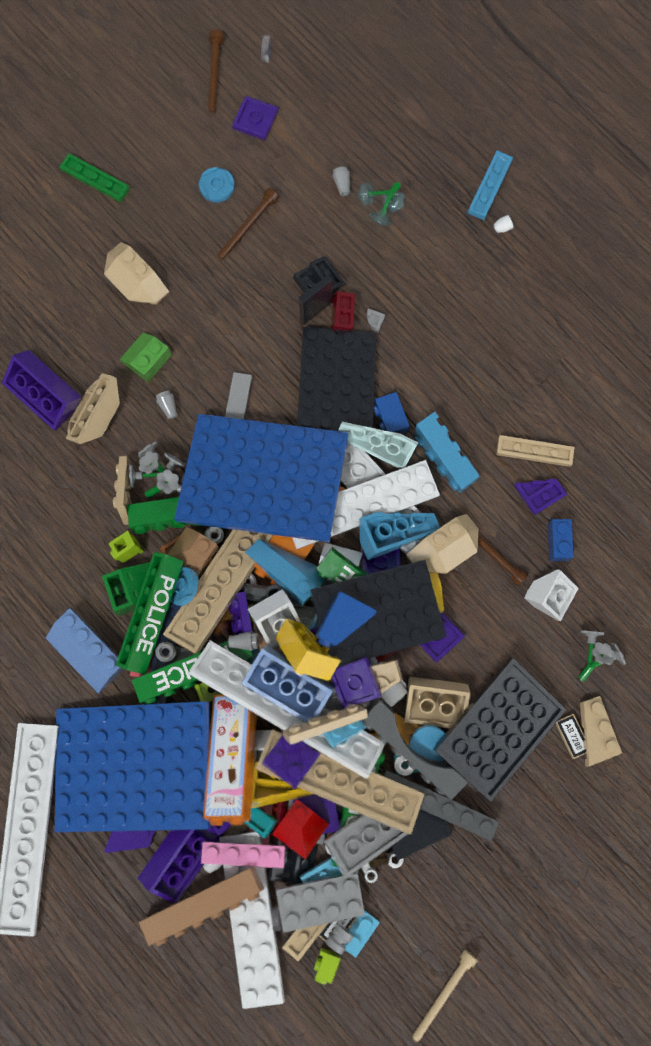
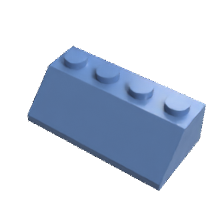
M70 608L54 623L46 636V639L98 694L124 670L115 666L118 655L76 611Z
M267 645L261 649L242 682L246 687L304 722L319 716L335 688L334 685L324 679L307 674H297L284 655Z

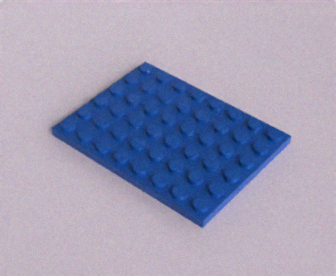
M198 414L175 513V521L330 543L348 433Z
M209 702L56 709V726L59 727L56 746L55 832L211 829L210 822L203 818L209 754Z

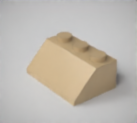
M409 676L404 722L451 728L468 708L470 698L468 684Z

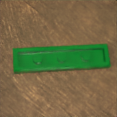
M70 153L59 167L61 171L120 203L130 190L129 185Z

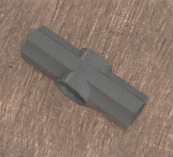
M246 584L244 592L247 602L259 603L268 598L271 593H277L283 588L278 585ZM283 589L293 607L302 609V606Z

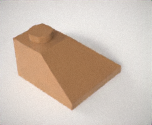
M186 527L167 555L182 560V567L193 569L199 578L219 548L215 542L201 533Z

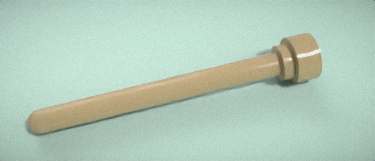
M464 949L460 955V965L414 1032V1041H420L465 971L474 967L478 959Z

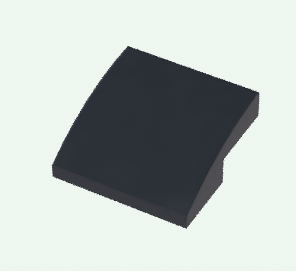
M325 256L311 262L309 267L293 275L294 281L303 293L328 275L333 280L332 294L345 285V282Z
M274 837L273 845L285 846L284 868L269 867L267 879L289 882L291 884L303 883L300 875L314 867L317 844H315L307 858L304 859L278 838Z

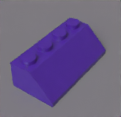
M29 350L12 356L2 381L6 388L54 431L75 412L82 398Z
M212 827L211 829L171 830L137 879L149 892L174 904L178 903L204 865L201 863L203 842H220V837H223L224 834L217 835Z

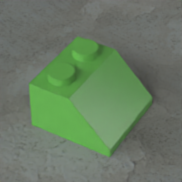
M142 333L119 360L148 383L172 355L169 347L156 337Z

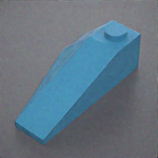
M376 512L359 518L360 543L367 560L424 539L440 528L434 513L401 514L394 512L393 514H384V512Z
M258 539L245 552L301 606L311 598L310 589L321 587L327 581L318 574L319 571L314 564L261 539Z

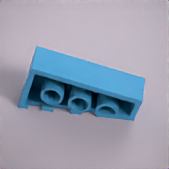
M433 412L416 425L414 441L418 442L417 445L419 447L422 446L425 449L427 458L436 463L438 472L442 476H446L452 490H457L460 494L475 483L480 476L465 455H460L459 445L456 441L449 439L448 429L445 425L441 426L436 419L439 416L436 412Z

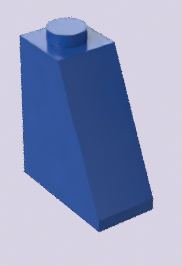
M338 592L315 635L319 639L318 643L328 648L330 645L337 646L374 616L376 610L342 592Z

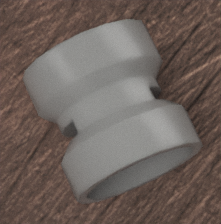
M337 924L334 928L333 936L327 938L326 944L342 955L346 950L345 944L351 942L354 935L342 925Z

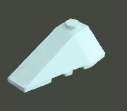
M342 422L338 430L339 432L348 433V444L399 469L406 467L418 442L399 433Z

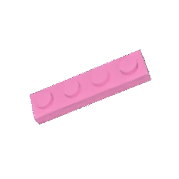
M204 841L202 845V864L284 868L285 846L210 841Z

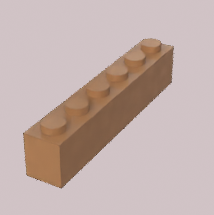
M252 866L143 919L139 924L148 946L154 943L156 946H160L168 941L167 937L174 934L176 938L186 933L185 928L193 926V929L203 925L205 923L204 919L210 916L213 920L223 915L222 911L227 908L232 911L242 906L241 901L247 898L249 902L260 897L259 893L264 890V887L255 867Z

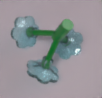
M395 182L389 190L385 191L373 190L370 183H362L360 185L358 197L361 199L362 205L372 204L373 197L376 195H384L383 208L380 209L379 213H370L371 219L380 225L391 224L390 219L386 217L387 208L391 212H395L404 206V194L398 192L401 187L399 182Z

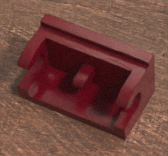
M336 292L332 300L331 329L353 330L354 293Z

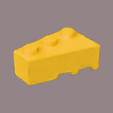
M286 618L275 637L280 649L286 655V659L292 665L293 670L299 675L307 674L329 681L341 661L338 657H331L327 653L329 649L326 646L321 647L316 642L317 638L303 623Z
M255 762L251 809L314 795L299 787L294 789L285 781L257 770L258 762Z

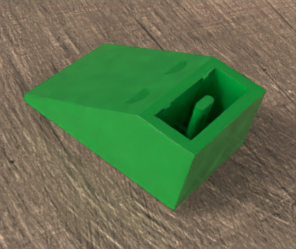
M150 562L118 569L102 576L113 611L118 616L134 611Z

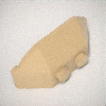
M121 242L107 253L104 275L129 301L157 304L169 294L168 289L154 270L129 245Z
M102 373L99 379L86 390L69 421L67 440L82 444L102 437L120 404L117 379L114 376Z
M467 514L458 516L427 536L406 556L411 563L426 560L429 572L447 574L477 553L479 529Z

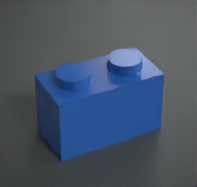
M397 392L375 399L374 414L376 417L379 416L381 421L379 423L380 430L399 434L408 432L409 424Z
M552 519L547 524L549 561H569L574 558L572 519Z

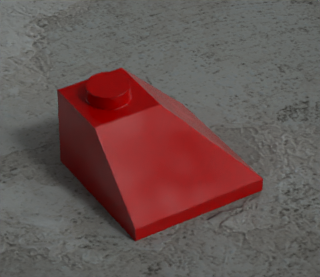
M296 800L272 835L306 859L329 824L307 806Z

